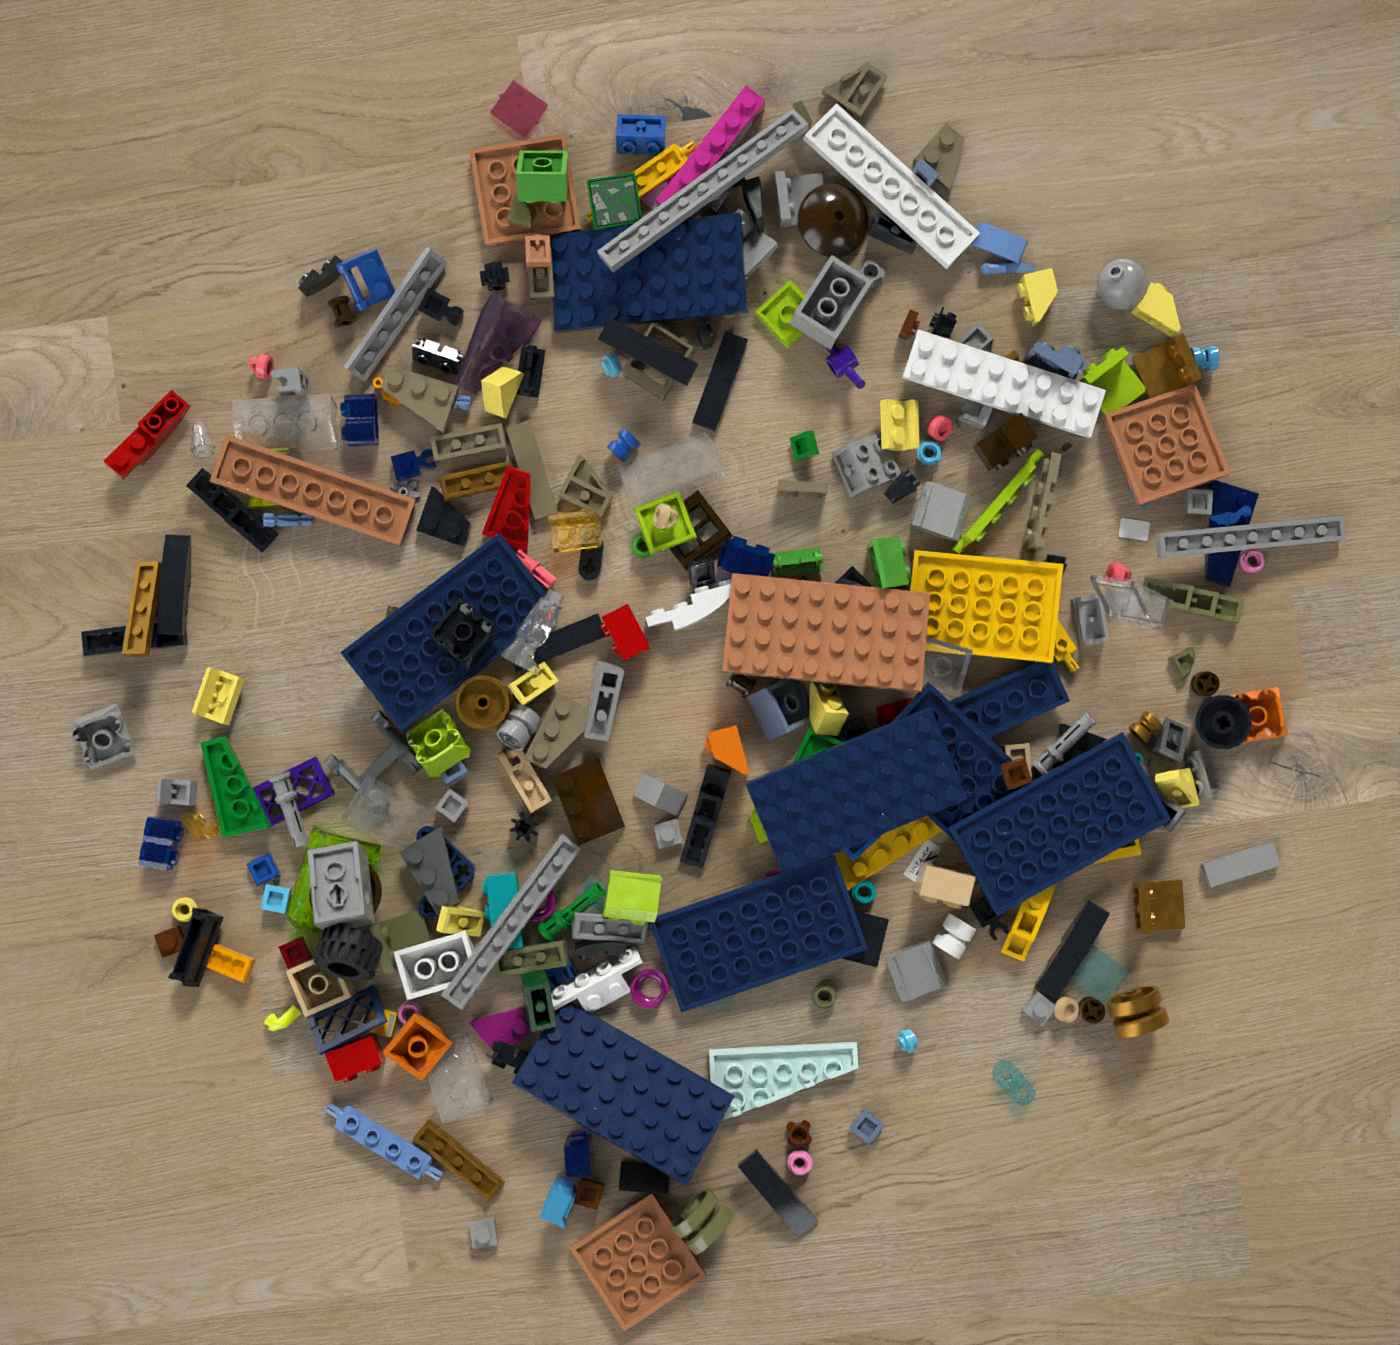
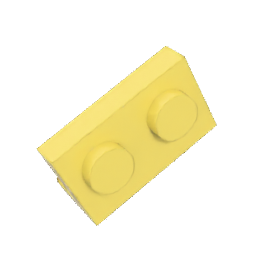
M208 667L195 700L192 714L229 725L245 679Z

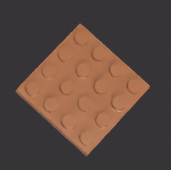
M565 134L469 149L486 247L525 241V236H531L532 234L553 235L582 231L569 153L567 201L560 203H551L549 201L527 203L523 201L531 214V229L507 222L513 199L517 197L516 170L519 151H568Z
M1196 384L1123 407L1102 416L1137 506L1231 474Z
M648 1193L570 1245L569 1248L624 1332L707 1277V1273L693 1252L686 1246L684 1238H678L670 1229L673 1221L654 1193Z

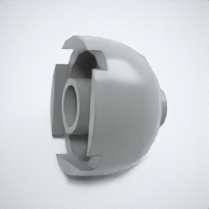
M1116 259L1109 262L1101 270L1097 280V288L1100 298L1108 307L1115 310H1125L1131 308V304L1136 301L1139 303L1144 298L1148 289V279L1144 270L1135 261Z

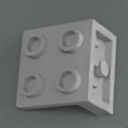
M785 170L775 171L774 186L780 228L798 226L797 217L800 204L810 191L823 185L822 173L786 177Z
M738 209L735 213L740 212L742 219L745 277L747 279L779 245L763 232H757V229L746 213Z
M881 432L847 443L831 453L850 498L872 487L894 480L901 473L892 451L882 449Z

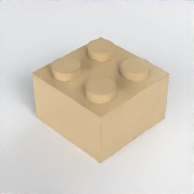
M920 862L914 891L924 901L937 903V899L943 900L946 906L961 909L962 905L969 906L975 877L969 873Z
M313 959L285 971L305 1017L351 998L356 994L352 981L336 978L323 972L314 964Z

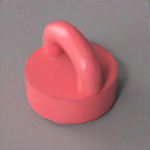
M261 354L258 358L249 359L248 365L256 373L257 378L268 380L272 376L271 370L274 369V361L271 356Z
M936 415L929 421L926 432L932 438L943 441L952 432V421L943 415Z
M1111 563L1106 569L1105 582L1109 587L1119 588L1131 578L1132 572L1122 564Z

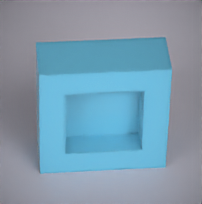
M266 884L261 909L286 914L292 889Z

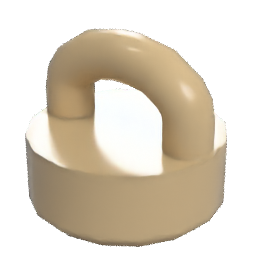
M660 503L654 513V527L664 529L665 527L675 525L679 518L678 512L671 509L670 505Z

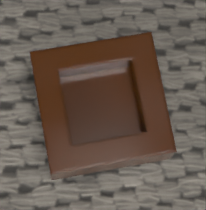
M909 310L898 335L899 338L907 341L910 334L915 335L920 324L916 320L918 312Z
M1022 757L999 765L1008 790L1032 782L1025 758Z
M180 925L154 935L162 958L180 951L184 940Z
M581 1177L574 1204L597 1210L604 1183Z

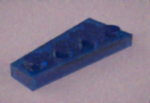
M1218 480L1211 481L1209 489L1213 490L1212 515L1210 516L1221 515L1226 512L1235 513L1243 506H1248L1251 508V514L1248 517L1241 515L1235 524H1230L1229 526L1249 525L1259 493ZM1209 518L1207 529L1227 527L1224 524L1218 525L1216 521H1212ZM1241 550L1207 553L1205 556L1204 580L1230 587Z

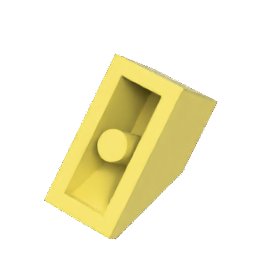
M1151 282L1148 285L1144 298L1135 304L1130 313L1172 338L1181 329L1173 295L1167 292L1168 290L1165 286Z

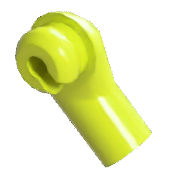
M292 1005L279 1019L275 1014L269 1015L264 1020V1024L269 1027L270 1031L284 1029L301 1015V1012Z

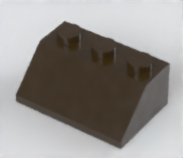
M599 758L551 776L577 846L625 827Z

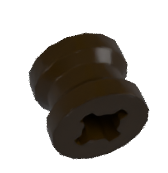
M1209 671L1196 673L1190 681L1191 690L1199 696L1213 695L1220 686L1217 675Z
M1086 996L1078 1002V1014L1086 1022L1096 1024L1103 1020L1106 1009L1101 1001L1092 996Z

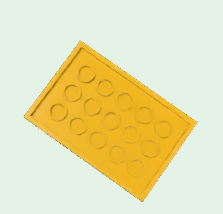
M915 550L910 591L930 593L925 650L1053 663L1063 564Z

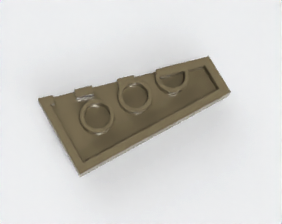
M1051 452L1047 458L1042 460L1040 472H1043L1041 482L1038 481L1035 489V496H1038L1037 503L1032 505L1029 519L1032 520L1031 529L1027 528L1024 536V543H1027L1026 550L1036 552L1045 546L1046 539L1041 538V535H1044L1049 525L1050 518L1045 516V514L1053 504L1054 493L1050 492V489L1056 485L1062 454Z

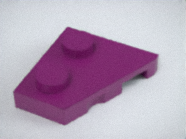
M523 1007L492 1014L480 1019L477 1018L469 1023L490 1048L494 1041L499 1042L500 1040L516 1046L532 1032Z

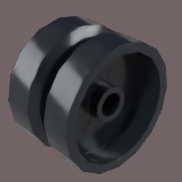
M1217 695L1209 698L1200 706L1196 714L1195 727L1199 737L1207 745L1216 749H1231L1239 746L1247 739L1251 730L1252 717L1248 707L1240 699L1231 695ZM1227 717L1228 725L1221 726L1219 719Z

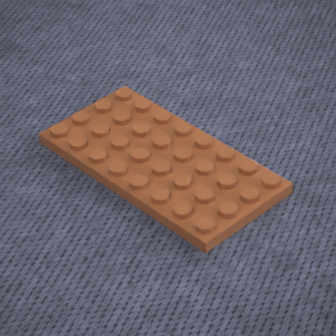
M732 573L722 672L921 692L930 593Z

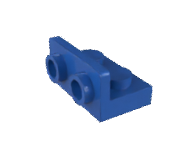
M618 114L616 129L617 153L658 155L664 151L666 116Z

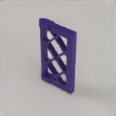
M317 756L285 771H290L291 775L289 778L296 776L292 787L293 791L296 790L299 778L312 781L308 796L296 792L297 795L307 798L306 802L297 806L299 812L335 795V791ZM312 766L316 772L314 779L301 775L302 771ZM267 780L253 787L271 825L274 826L285 820L284 813L273 818L270 813L272 805L280 808L281 805L273 802L276 795L275 790H273L270 801L263 798L261 792L273 787L272 782ZM315 784H321L325 792L314 798L311 797Z

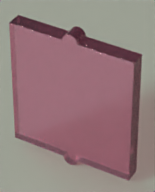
M513 80L506 91L499 95L500 99L490 113L525 138L532 127L539 123L538 119L548 107V104Z

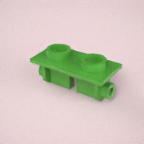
M820 547L772 553L775 578L823 571V557Z

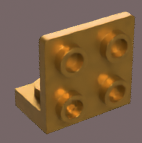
M1184 333L1174 336L1164 344L1132 357V362L1138 376L1145 386L1148 399L1195 384L1202 379Z
M1182 880L1132 882L1136 932L1152 934V931L1185 928Z

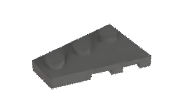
M443 826L438 827L399 852L437 915L440 914L442 906L452 907L460 902L454 873L452 872L448 848L446 847Z

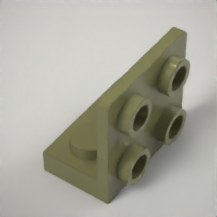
M419 910L370 926L371 934L381 941L383 946L379 960L383 974L391 973L398 968L394 951L431 941L425 918Z

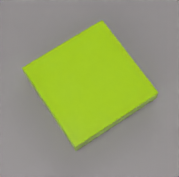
M788 280L754 312L759 320L787 349L804 334L789 324L794 312L805 297L791 280Z
M680 492L633 508L650 555L697 538ZM660 503L670 505L671 509L678 512L679 518L675 525L665 527L664 529L654 527L653 517Z

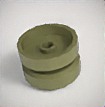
M709 1188L696 1195L680 1211L670 1226V1229L678 1238L687 1237L686 1246L694 1254H699L708 1248L724 1232L733 1218V1213L725 1205L716 1206L718 1197Z

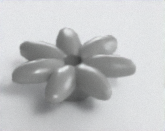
M402 477L400 486L395 483L391 484L396 493L410 498L421 496L419 492L412 491L417 485L416 481L411 482L407 486L406 478Z

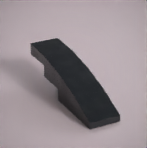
M610 317L598 337V340L685 386H688L699 365Z
M202 467L186 487L263 553L279 534L271 527H265L263 520L230 490L211 483L210 478L212 475Z
M165 535L159 586L158 634H185V609H188V584H191V535Z
M186 622L185 634L183 635L158 634V623H154L150 649L188 645ZM126 626L82 631L83 656L122 653Z
M707 764L679 862L703 869L731 770Z
M1089 900L1086 902L1062 936V942L1048 960V966L1035 982V988L1057 1000L1090 950L1110 912Z
M755 1149L738 1163V1167L799 1238L818 1223V1220L790 1185L783 1180L758 1149Z

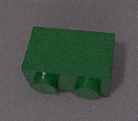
M545 970L520 974L526 1018L531 1031L556 1027L550 983Z

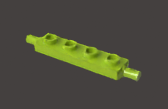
M1037 448L1035 449L1033 454L1025 460V464L965 535L960 536L959 541L951 548L956 554H960L974 540L979 542L987 533V530L984 529L990 521L994 524L1003 514L1000 510L1005 503L1010 505L1019 495L1016 490L1020 485L1026 486L1035 475L1032 474V471L1036 468L1035 465L1044 456L1042 451Z

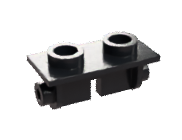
M942 307L940 313L935 312L929 324V326L933 327L931 334L937 336L942 334L950 338L957 323V320H955L957 316L950 312L947 315L943 314L944 307Z
M425 338L422 340L417 339L416 344L412 345V358L419 364L438 368L444 373L459 375V363L462 364L464 360V354H461L460 350L444 346L442 352H438L440 344Z
M535 345L521 347L518 371L524 373L516 395L539 398L546 350L537 349Z
M500 1040L499 1042L494 1041L491 1050L494 1051L493 1055L486 1054V1056L493 1059L491 1064L505 1069L506 1065L514 1067L513 1073L517 1074L529 1052L519 1049L517 1057H514L513 1055L517 1047Z

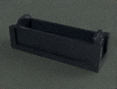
M193 907V914L175 966L168 977L183 982L182 985L186 987L200 986L224 918L208 909Z

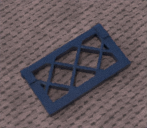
M375 984L357 992L351 998L307 1017L320 1055L388 1022ZM368 995L371 997L368 1005L358 1002ZM351 1004L346 1017L336 1013L338 1010ZM356 1006L366 1008L361 1021L351 1019ZM370 1012H376L377 1018L365 1023ZM329 1015L324 1028L320 1027L318 1020ZM334 1016L344 1020L338 1033L329 1030ZM349 1022L359 1025L357 1028L343 1034ZM326 1033L336 1036L335 1039L327 1043L324 1042Z

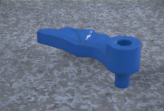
M1243 506L1238 512H1226L1221 515L1210 516L1209 518L1212 521H1216L1218 525L1224 524L1228 527L1230 524H1235L1241 515L1248 517L1251 514V508Z

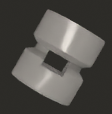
M516 704L508 714V720L502 723L496 735L507 746L522 751L531 737L529 734L536 732L542 720L532 709Z

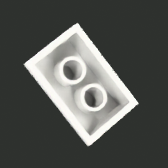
M466 930L394 951L407 1000L446 989L475 950Z

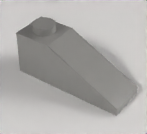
M599 660L596 662L584 738L609 741L624 670L619 664Z

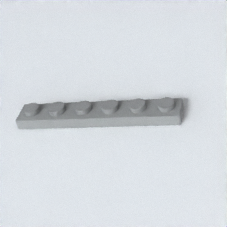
M428 247L424 249L344 365L346 370L361 381H367L422 301L427 289L431 288L447 265V262Z

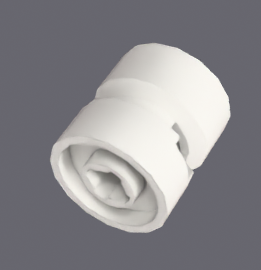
M949 913L943 923L944 930L938 931L932 943L948 954L960 959L966 949L964 943L971 941L977 929Z

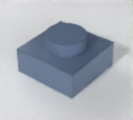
M923 159L912 169V172L930 188L940 176Z
M461 760L441 775L445 783L450 786L470 773L464 761Z
M864 1108L849 1128L866 1143L870 1144L885 1125Z

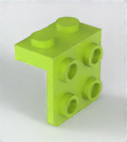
M1121 347L1118 351L1114 348L1102 356L1104 361L1098 366L1093 363L1083 371L1085 376L1079 381L1106 390L1100 407L1103 415L1126 407L1145 392V386L1124 361V358L1129 355L1124 347Z

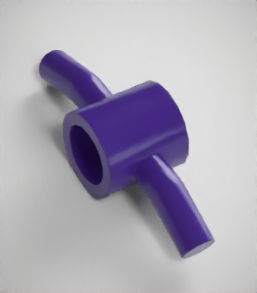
M834 344L831 350L825 347L831 354L825 360L834 376L839 379L846 374L858 389L864 388L865 381L854 370V368L859 366L858 360L849 346L845 345L838 349Z

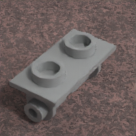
M1205 747L1195 751L1184 752L1185 766L1190 768L1198 798L1209 799L1217 796V790L1219 789L1214 773L1206 774V770L1212 768L1209 752H1206Z

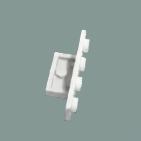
M636 946L626 949L625 954H619L607 961L601 962L595 968L579 974L571 981L559 985L552 990L551 996L555 1010L578 998L585 1011L593 1013L629 993L631 990L630 986L622 974L643 963Z

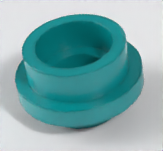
M864 880L852 887L851 894L857 903L867 905L875 899L876 888L870 881ZM861 888L868 889V894L864 897L859 895Z

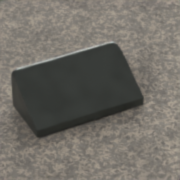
M621 1161L619 1191L668 1194V1175L647 1163Z

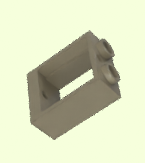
M654 322L650 324L644 334L651 339L657 336L683 352V356L689 359L692 357L694 347L691 346L692 342L682 335L678 338L671 333L672 330L667 325L661 322L658 325ZM630 357L621 371L622 376L664 401L676 381L669 378L663 386L637 370L635 366L639 361Z

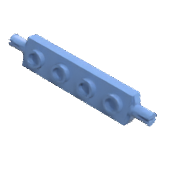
M331 1102L328 1104L327 1107L329 1108H326L324 1112L336 1118L335 1128L417 1179L427 1174L436 1181L439 1180V1176L443 1172L430 1165L432 1162L431 1155L350 1105L341 1110L331 1104Z

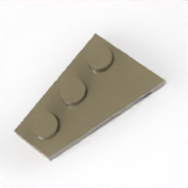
M388 365L381 386L384 392L405 407H408L440 432L445 433L459 392L458 386Z
M557 693L524 759L547 770L585 732L588 708Z

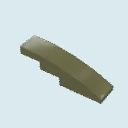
M1145 577L1139 601L1239 624L1245 599L1194 588V586Z

